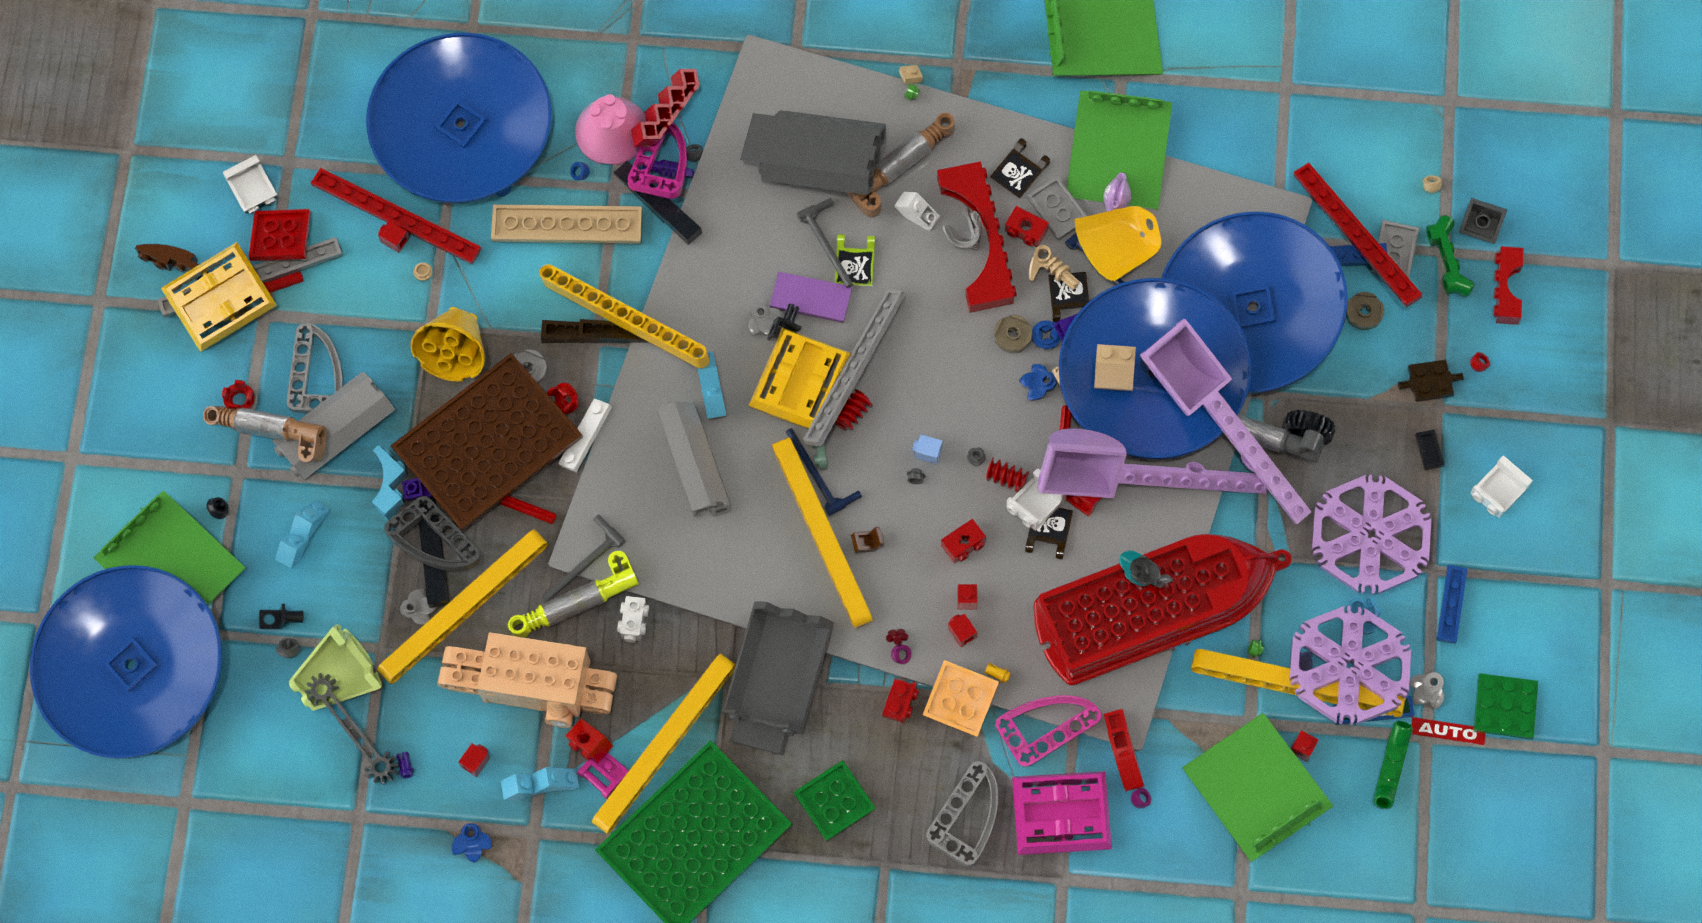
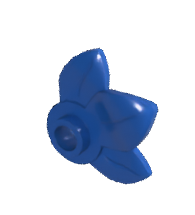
M1034 364L1031 367L1032 372L1024 374L1019 380L1024 387L1029 389L1028 400L1043 398L1046 392L1054 389L1057 384L1054 374L1048 372L1045 366ZM1046 379H1050L1048 383H1044Z
M473 823L466 824L462 828L461 834L455 837L452 843L453 855L465 853V856L472 863L479 860L482 849H491L490 837L481 832L480 828ZM474 831L475 834L474 836L469 837L468 832Z

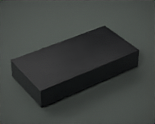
M1435 429L1416 433L1415 437L1424 470L1444 467Z

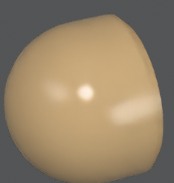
M1431 175L1423 179V188L1426 192L1433 194L1441 189L1442 179L1440 177Z

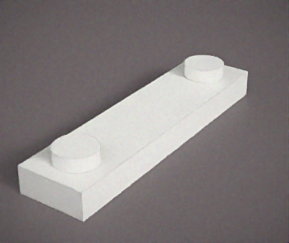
M595 398L593 399L577 428L583 438L564 452L558 463L561 467L577 473L612 409L610 404Z

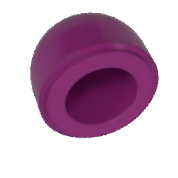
M896 645L891 650V658L898 664H906L911 659V650L907 645ZM901 649L906 653V657L903 660L899 658Z
M1145 788L1136 789L1131 794L1132 805L1139 809L1149 806L1151 804L1150 793ZM1140 794H1143L1146 797L1145 802L1141 800Z

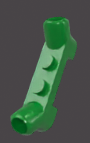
M1443 215L1440 216L1436 224L1426 226L1430 247L1438 245L1446 269V273H1444L1441 280L1445 293L1447 295L1458 293L1463 297H1468L1475 284L1472 280L1459 273L1460 264L1453 254L1454 245L1448 239V235L1455 223L1451 217Z
M1405 721L1394 722L1386 745L1382 767L1374 791V804L1380 809H1390L1394 804L1413 731L1411 724Z

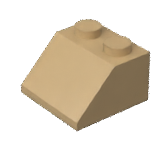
M1097 344L1094 388L1133 391L1136 347Z

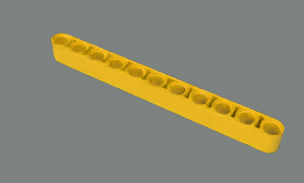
M547 264L540 268L539 275L544 286L697 368H705L709 365L710 358L705 346L553 265Z
M788 437L773 443L772 448L853 627L858 628L872 622L871 613L791 438Z
M535 529L527 533L378 666L377 671L389 684L398 681L542 553L548 546V542Z
M1196 649L1194 651L1191 670L1197 674L1296 695L1295 690L1300 688L1297 684L1290 685L1293 680L1289 681L1290 668L1204 649ZM1339 681L1313 691V695L1321 701L1337 704ZM1359 684L1358 707L1360 709L1369 710L1384 703L1383 699ZM1397 696V699L1402 701L1401 705L1397 709L1385 713V715L1392 716L1391 714H1394V717H1401L1406 698Z
M721 653L714 659L592 819V823L606 834H609L615 828L732 675L736 666L734 662Z

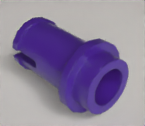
M402 752L403 756L398 753L396 757L400 768L399 775L404 779L412 777L414 768L411 767L409 753Z

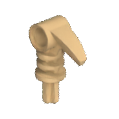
M1041 245L1035 249L1029 268V279L1031 282L1035 281L1039 269L1045 268L1047 271H1051V275H1055L1056 281L1062 280L1072 290L1077 288L1080 283L1070 273L1071 268L1068 265L1064 266V262H1059L1060 259L1054 257L1048 246ZM1048 253L1046 259H1040L1042 254Z

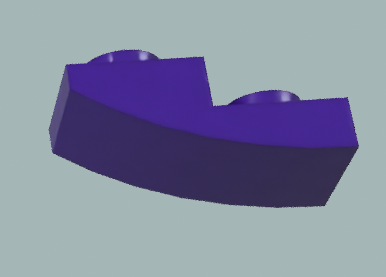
M417 478L402 481L404 500H416L422 496L434 498Z

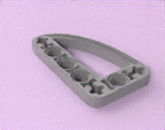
M309 323L300 324L295 334L287 394V405L294 413L308 414L313 410L310 407L311 401L318 400L321 404L330 397V395L307 394L314 336L319 338L329 351L334 370L335 392L344 386L341 363L332 341L322 329ZM307 329L309 333H306V341H303L304 337L301 332ZM301 346L308 347V351L305 354L298 353V349ZM298 364L306 365L305 370L302 372H297L295 368ZM297 381L303 382V387L299 390L293 388L294 383ZM295 394L298 395V401L300 403L297 404L296 407H294L292 404L296 400Z
M976 761L970 765L926 833V839L930 845L966 867L974 866L983 853L992 833L997 815V782L993 772L986 764ZM979 767H981L983 774H977L975 780L978 782L976 783L972 779V777L975 774L974 768L978 769ZM986 778L990 789V809L982 835L975 849L951 835L949 831ZM965 782H969L973 785V790L965 792L962 789V785ZM958 798L963 804L960 808H954L951 805V801ZM943 815H949L952 821L950 824L945 825L941 823L940 818ZM939 826L940 828H942L939 832L940 839L935 838L934 840H932V835L930 833L932 832L935 834ZM948 842H955L958 846L957 850L954 852L948 851L946 848ZM961 847L964 848L963 853L966 855L972 853L973 861H965V856L961 853L959 857L956 856L960 852Z

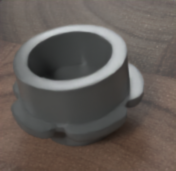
M971 448L968 451L967 460L972 465H981L986 460V454H984L982 448Z
M913 468L906 474L908 482L911 484H922L925 478V474L918 468Z

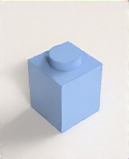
M920 434L919 440H915L912 451H915V458L937 464L943 440Z

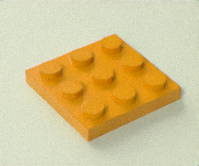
M944 660L923 715L978 737L999 681Z

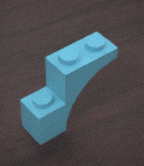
M707 351L710 358L709 365L705 368H697L707 419L725 416L726 411L714 353Z
M378 445L373 452L382 464L383 482L372 504L380 514L389 520L404 505L403 495L396 487L407 477L406 467L401 461L398 460L396 462L392 458V453L387 448L382 449Z
M312 501L295 514L290 534L280 541L275 560L290 568L299 563L311 536L319 524L329 515L330 508L324 506L321 502Z
M545 767L531 775L514 774L502 780L501 786L504 800L520 801L524 798L546 792L576 790L579 788L576 769Z

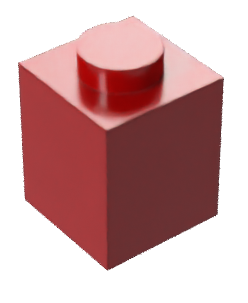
M389 220L385 225L381 226L378 232L380 242L400 253L410 239L406 230Z
M958 584L957 610H977V584Z
M965 613L961 616L959 614L955 615L949 620L948 630L960 647L977 638L978 632Z
M1301 730L1291 750L1296 757L1308 762L1319 739Z
M471 743L458 761L460 767L477 777L490 759L487 753L488 750L480 744L476 746Z

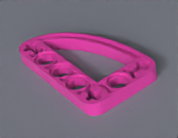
M673 122L664 132L661 139L653 146L640 147L628 175V186L631 190L670 199L680 195L686 176L687 153L684 137L680 129ZM667 132L675 139L679 150V165L675 180L649 175ZM647 151L653 153L650 156L643 155V153ZM640 165L647 166L644 170H639L637 167ZM651 183L659 184V186L655 188H652L649 185Z
M1069 695L1051 696L1025 703L997 718L996 728L1019 765L1029 767L1098 724L1101 720V712L1095 704L1081 697ZM1056 704H1073L1085 708L1079 714L1029 745L1012 720L1029 711ZM1089 711L1097 712V720L1093 721V719L1086 721L1089 725L1085 727L1083 720L1079 717L1083 715L1085 719L1089 716ZM1000 721H1009L1008 728L1010 731L1014 728L1016 732H1012L1005 737L1004 734H1007V731L1004 727H999L1001 725ZM1073 721L1080 722L1082 725L1081 730L1078 732L1072 731L1070 724ZM1058 731L1063 732L1065 739L1062 742H1056L1053 738L1054 733ZM1012 736H1018L1021 739L1019 746L1013 747L1010 745L1009 740ZM1040 742H1045L1048 745V750L1044 753L1037 751V744ZM1033 747L1034 752L1039 757L1035 758L1034 755H1032L1031 757H1029V763H1026V761L1021 762V754H1030L1032 752L1030 748Z

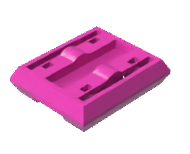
M1105 771L1012 777L1018 855L1112 849ZM1081 787H1090L1087 791L1081 790ZM1031 790H1040V793L1033 794ZM1091 827L1093 830L1086 832L1084 828ZM1043 830V833L1036 835L1034 831ZM1102 833V838L1066 841L1073 839L1074 835L1086 836V834L1095 835ZM1054 836V840L1061 841L1027 843L1026 838L1036 839L1037 837L1046 838Z

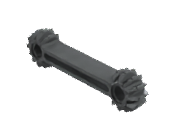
M319 673L318 680L312 676L311 679L314 683L307 682L306 684L311 689L306 690L305 693L312 694L308 700H315L314 705L316 706L323 701L370 763V767L364 768V771L370 772L367 775L368 779L374 777L373 782L376 784L379 779L381 784H385V778L391 782L393 779L390 774L397 775V772L392 770V768L398 767L397 763H392L396 758L394 756L389 758L390 753L387 751L381 757L333 694L334 691L340 689L339 686H333L337 682L335 678L330 680L331 675L329 674L324 678L322 673ZM321 685L327 686V692L324 695L318 694V688ZM330 698L334 700L346 716L344 720L340 718L330 705ZM360 737L363 738L375 754L374 759H371L359 743L358 739ZM384 762L386 770L382 773L377 772V765Z

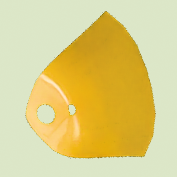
M1139 206L1124 207L1074 219L1076 234L1084 253L1098 273L1108 280H1118L1154 256L1161 247L1162 241L1155 216ZM1148 218L1153 222L1152 230L1148 229L1146 225ZM1143 232L1145 237H1141L1140 233Z

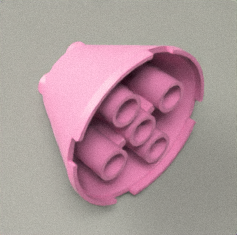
M611 94L597 99L589 104L577 119L575 137L578 147L587 158L598 164L620 165L626 161H631L637 156L640 147H634L631 129L639 122H646L644 112L632 101L621 97H614Z

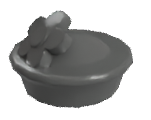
M284 638L279 641L276 652L284 658H291L299 654L300 646L295 639Z

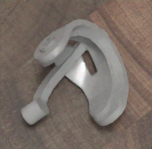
M964 206L961 215L966 217L970 231L961 233L957 232L952 225H944L943 232L953 245L960 248L978 250L980 248L979 241L982 227L981 217L976 211L971 212L970 216L969 207Z

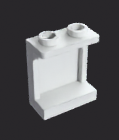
M256 155L223 171V175L244 213L249 212V214H252L259 210L258 206L264 203L269 205L276 201L275 197L278 194L274 190Z
M1503 455L1494 468L1472 488L1470 494H1472L1476 502L1486 506L1487 511L1491 515L1500 518L1530 487L1533 480Z
M1038 468L1033 472L1032 479L1013 498L1009 497L1007 499L1006 505L1010 514L1018 516L1026 527H1031L1035 531L1066 500V495L1047 494L1038 491L1037 483L1041 472Z

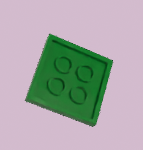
M1479 673L1473 732L1533 740L1538 681Z
M843 760L793 792L826 842L876 810Z

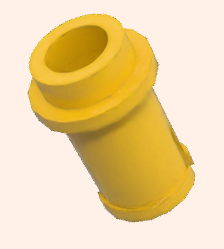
M989 663L985 670L986 675L1000 680V683H1007L1011 676V672L1007 668L1004 670L992 663Z

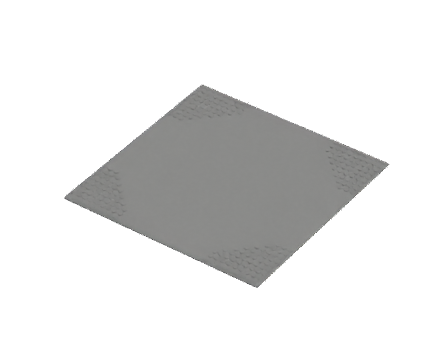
M747 35L681 208L684 213L701 227L702 234L687 245L674 231L672 232L642 312L702 344L708 352L714 353L726 415L707 419L697 367L652 343H631L608 403L612 406V409L592 445L550 557L549 567L569 573L606 541V532L594 521L595 516L599 514L611 527L615 528L626 542L620 548L613 546L608 548L584 569L578 577L595 581L612 576L613 573L609 566L608 558L612 552L622 551L626 554L639 585L626 590V592L745 629L748 625L754 601L769 602L779 608L795 609L806 615L822 616L834 622L825 654L934 687L942 664L946 660L999 681L991 706L1007 711L1045 697L1059 695L1081 697L1095 704L1101 712L1100 722L1082 734L1110 742L1103 714L1123 709L1135 751H1141L1173 651L1168 649L1080 684L1068 685L1054 671L1043 650L1050 648L1051 645L1048 643L1040 645L1035 628L1033 604L1041 593L1120 564L1119 557L1125 551L1132 550L1143 555L1191 536L1209 534L1222 491L1118 483L1114 498H1102L1096 504L1093 513L1089 517L1065 500L1059 508L1073 510L1063 559H1057L1055 556L1058 545L1035 540L1033 552H1025L1030 528L1026 527L1018 516L1010 514L1006 507L1007 499L1009 497L1013 498L1018 493L1015 492V485L1012 489H1008V483L1004 487L1000 485L1001 480L997 484L993 482V477L990 481L986 480L989 464L994 457V463L1000 459L1001 466L1008 462V469L1015 465L1016 472L1023 468V475L1030 471L1025 483L1026 485L1032 479L1033 472L1037 468L1041 470L1049 437L1060 429L1061 410L1063 405H1067L1058 382L1054 389L1047 391L1045 396L1038 400H1028L1029 389L1019 382L1024 374L1032 372L1031 367L1034 364H1041L1046 367L1048 372L1053 373L1052 370L1059 366V355L1063 341L1060 340L1059 345H1056L1053 349L1044 350L1041 347H1037L1031 339L1030 344L1022 352L1012 353L1004 351L995 343L994 329L1001 318L1009 317V315L1013 314L1024 317L1029 322L1031 329L1040 321L1048 320L1053 322L1048 278L1051 271L1040 268L1035 281H1030L1029 268L1037 247L1028 246L1023 240L1009 236L1005 232V223L1015 206L1040 217L1028 201L1027 195L1056 176L1060 178L1067 188L1075 129L921 84H917V88L920 91L916 100L912 98L909 101L905 94L910 84H904L900 78ZM783 110L886 124V142L880 147V160L889 155V153L916 134V132L923 131L929 127V125L936 121L939 114L950 113L955 121V130L952 135L939 140L938 143H935L931 152L922 157L907 171L905 170L887 186L883 185L875 191L881 200V212L875 217L865 215L852 201L847 192L762 181L761 174L759 173L760 162L740 160L753 113L774 116L777 112ZM943 123V124H941V125L944 126V127H947V126H949L950 124H948V123ZM1022 138L1026 141L1027 146L1020 154L1036 165L1046 155L1050 158V164L1019 199L990 178V176L1011 152L1018 140ZM1165 155L1158 210L1144 208L1151 212L1157 220L1162 241L1161 247L1154 256L1120 277V279L1128 282L1144 278H1161L1174 252L1191 234L1206 224L1228 215L1243 212H1269L1284 215L1305 224L1312 199L1304 195ZM981 161L982 168L985 167L988 178L985 180L986 184H990L992 195H989L990 201L995 203L996 212L993 213L994 217L999 219L1000 229H998V233L1003 236L1004 246H1002L1003 252H1007L1008 263L1006 265L1007 269H1011L1013 279L1010 282L1011 286L1015 285L1017 297H1014V304L969 313L965 291L978 278L985 267L989 255V241L982 224L979 241L980 248L978 250L960 248L949 242L943 232L944 225H952L957 232L961 233L970 231V227L966 217L961 215L962 208L966 205L952 197L941 195L937 181V170ZM903 192L918 193L940 215L930 231L908 220L894 207ZM869 197L866 198L868 200V206L871 205ZM829 198L832 199L834 204L819 211L815 220L835 254L837 252L838 234L845 235V248L867 249V237L875 236L872 286H852L844 323L797 314L794 323L802 327L796 333L852 353L886 290H900L906 295L851 392L855 393V389L861 391L869 398L873 406H865L868 412L861 411L863 418L856 417L859 423H851L854 427L853 430L847 428L844 431L834 423L824 441L827 469L820 470L819 466H815L834 498L843 499L858 490L862 498L850 503L839 512L828 516L824 509L827 501L798 454L871 613L873 621L858 628H854L772 448L773 443L788 438L786 431L792 428L815 465L814 455H817V448H813L812 445H807L803 441L808 428L798 426L748 406L783 328L778 326L775 337L770 341L767 340L768 336L761 331L753 336L748 329V322L751 319V308L757 303H763L770 308L778 272L835 283L834 265L809 223L800 222L796 214L811 205H817ZM1075 199L1087 216L1107 212L1105 203ZM1148 218L1146 225L1148 229L1152 230L1153 222ZM1023 226V227H1022L1023 230H1030V229H1031V228L1028 227V226ZM1048 229L1039 246H1048L1054 257L1060 259L1059 262L1062 261L1064 266L1068 265L1071 268L1070 273L1086 272L1089 301L1103 291L1116 286L1112 280H1108L1098 273L1087 256L1079 248L1071 250L1066 246L1065 241L1076 233V230L1058 241L1050 229ZM1141 232L1140 236L1145 237V234ZM1048 253L1042 254L1040 259H1046ZM1252 303L1249 305L1248 310L1256 311L1259 305ZM1082 307L1060 309V320L1078 314ZM758 309V315H763V310ZM779 310L784 316L786 311ZM1016 330L1008 332L1010 337L1018 336ZM1051 331L1046 334L1042 333V340L1046 338L1050 339ZM789 342L787 343V345H786V347H785V350L782 351V356H781L780 361H779L778 364H777L776 369H778V366H779L780 362L782 361V358H783V356H784V354H785V352H786V349H787V347H788V345H789ZM834 359L826 377L827 384L825 388H828L839 362L837 359ZM1150 371L1149 375L1153 378H1156L1155 375ZM773 374V376H772V378H771V380H770V383H769V386H768V388H767V391L763 393V394H764L763 399H765V397H766V395H767V393H768V390H769V388H770V386H771V384H772V381H773V379H774V377H775V374ZM1046 379L1044 383H1048L1050 379ZM823 392L820 400H816L810 417H815L825 392ZM1247 394L1239 415L1246 416L1252 394ZM694 402L727 494L731 512L713 517L711 512L693 517L669 443L657 414L656 408L662 403ZM1072 415L1070 429H1083ZM920 434L943 440L937 464L915 458V451H912L915 440H919ZM1221 435L1209 445L1187 455L1168 459H1143L1126 455L1124 464L1185 468L1188 462H1198L1204 466L1205 470L1229 471L1236 448L1227 436ZM979 447L984 450L986 460L981 465L975 466L967 460V455H969L968 451L971 448L976 449ZM913 468L921 469L922 473L925 474L923 483H909L908 476L906 475L907 472ZM973 518L986 535L985 546L979 551L974 550L969 553V557L966 560L958 561L954 564L941 547V539ZM875 527H880L884 537V544L874 552L855 553L851 534L854 532L871 531ZM962 540V541H961V544H962V543H965V544L967 545V544H968V541H967V542H964V541ZM618 560L617 564L620 570L623 571L624 568L621 564V561ZM958 584H977V610H957ZM965 613L978 633L976 639L960 647L948 630V623L955 615L959 614L961 616ZM894 629L897 631L898 629H904L905 633L908 634V640H902L901 643L907 645L911 650V659L908 663L898 664L892 660L891 650L896 644L893 641H886L889 630ZM901 649L899 658L903 660L906 657V653ZM992 663L1004 670L1007 668L1011 672L1008 682L1000 683V680L986 675L987 665ZM1056 704L1041 707L1022 715L1060 726L1085 710V708L1073 704ZM1089 711V716L1085 719L1083 715L1079 717L1083 720L1085 727L1089 725L1086 721L1093 719V721L1097 720V712ZM1073 721L1070 724L1072 731L1078 732L1081 730L1082 725L1080 722Z

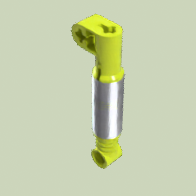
M614 551L610 554L608 563L613 573L612 576L603 580L586 583V585L578 587V589L576 588L542 603L535 609L536 612L531 611L532 614L528 612L527 616L523 614L511 617L508 622V628L513 636L525 638L532 632V629L535 631L536 627L540 629L541 625L543 627L556 625L563 620L574 617L583 612V610H590L597 605L599 606L607 602L608 598L639 585L626 554L622 551ZM618 560L621 561V564L624 568L623 571L620 570L617 564ZM524 624L521 630H515L516 625Z

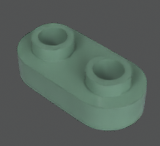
M824 443L821 447L812 445L813 448H817V455H814L815 466H819L820 470L827 469Z

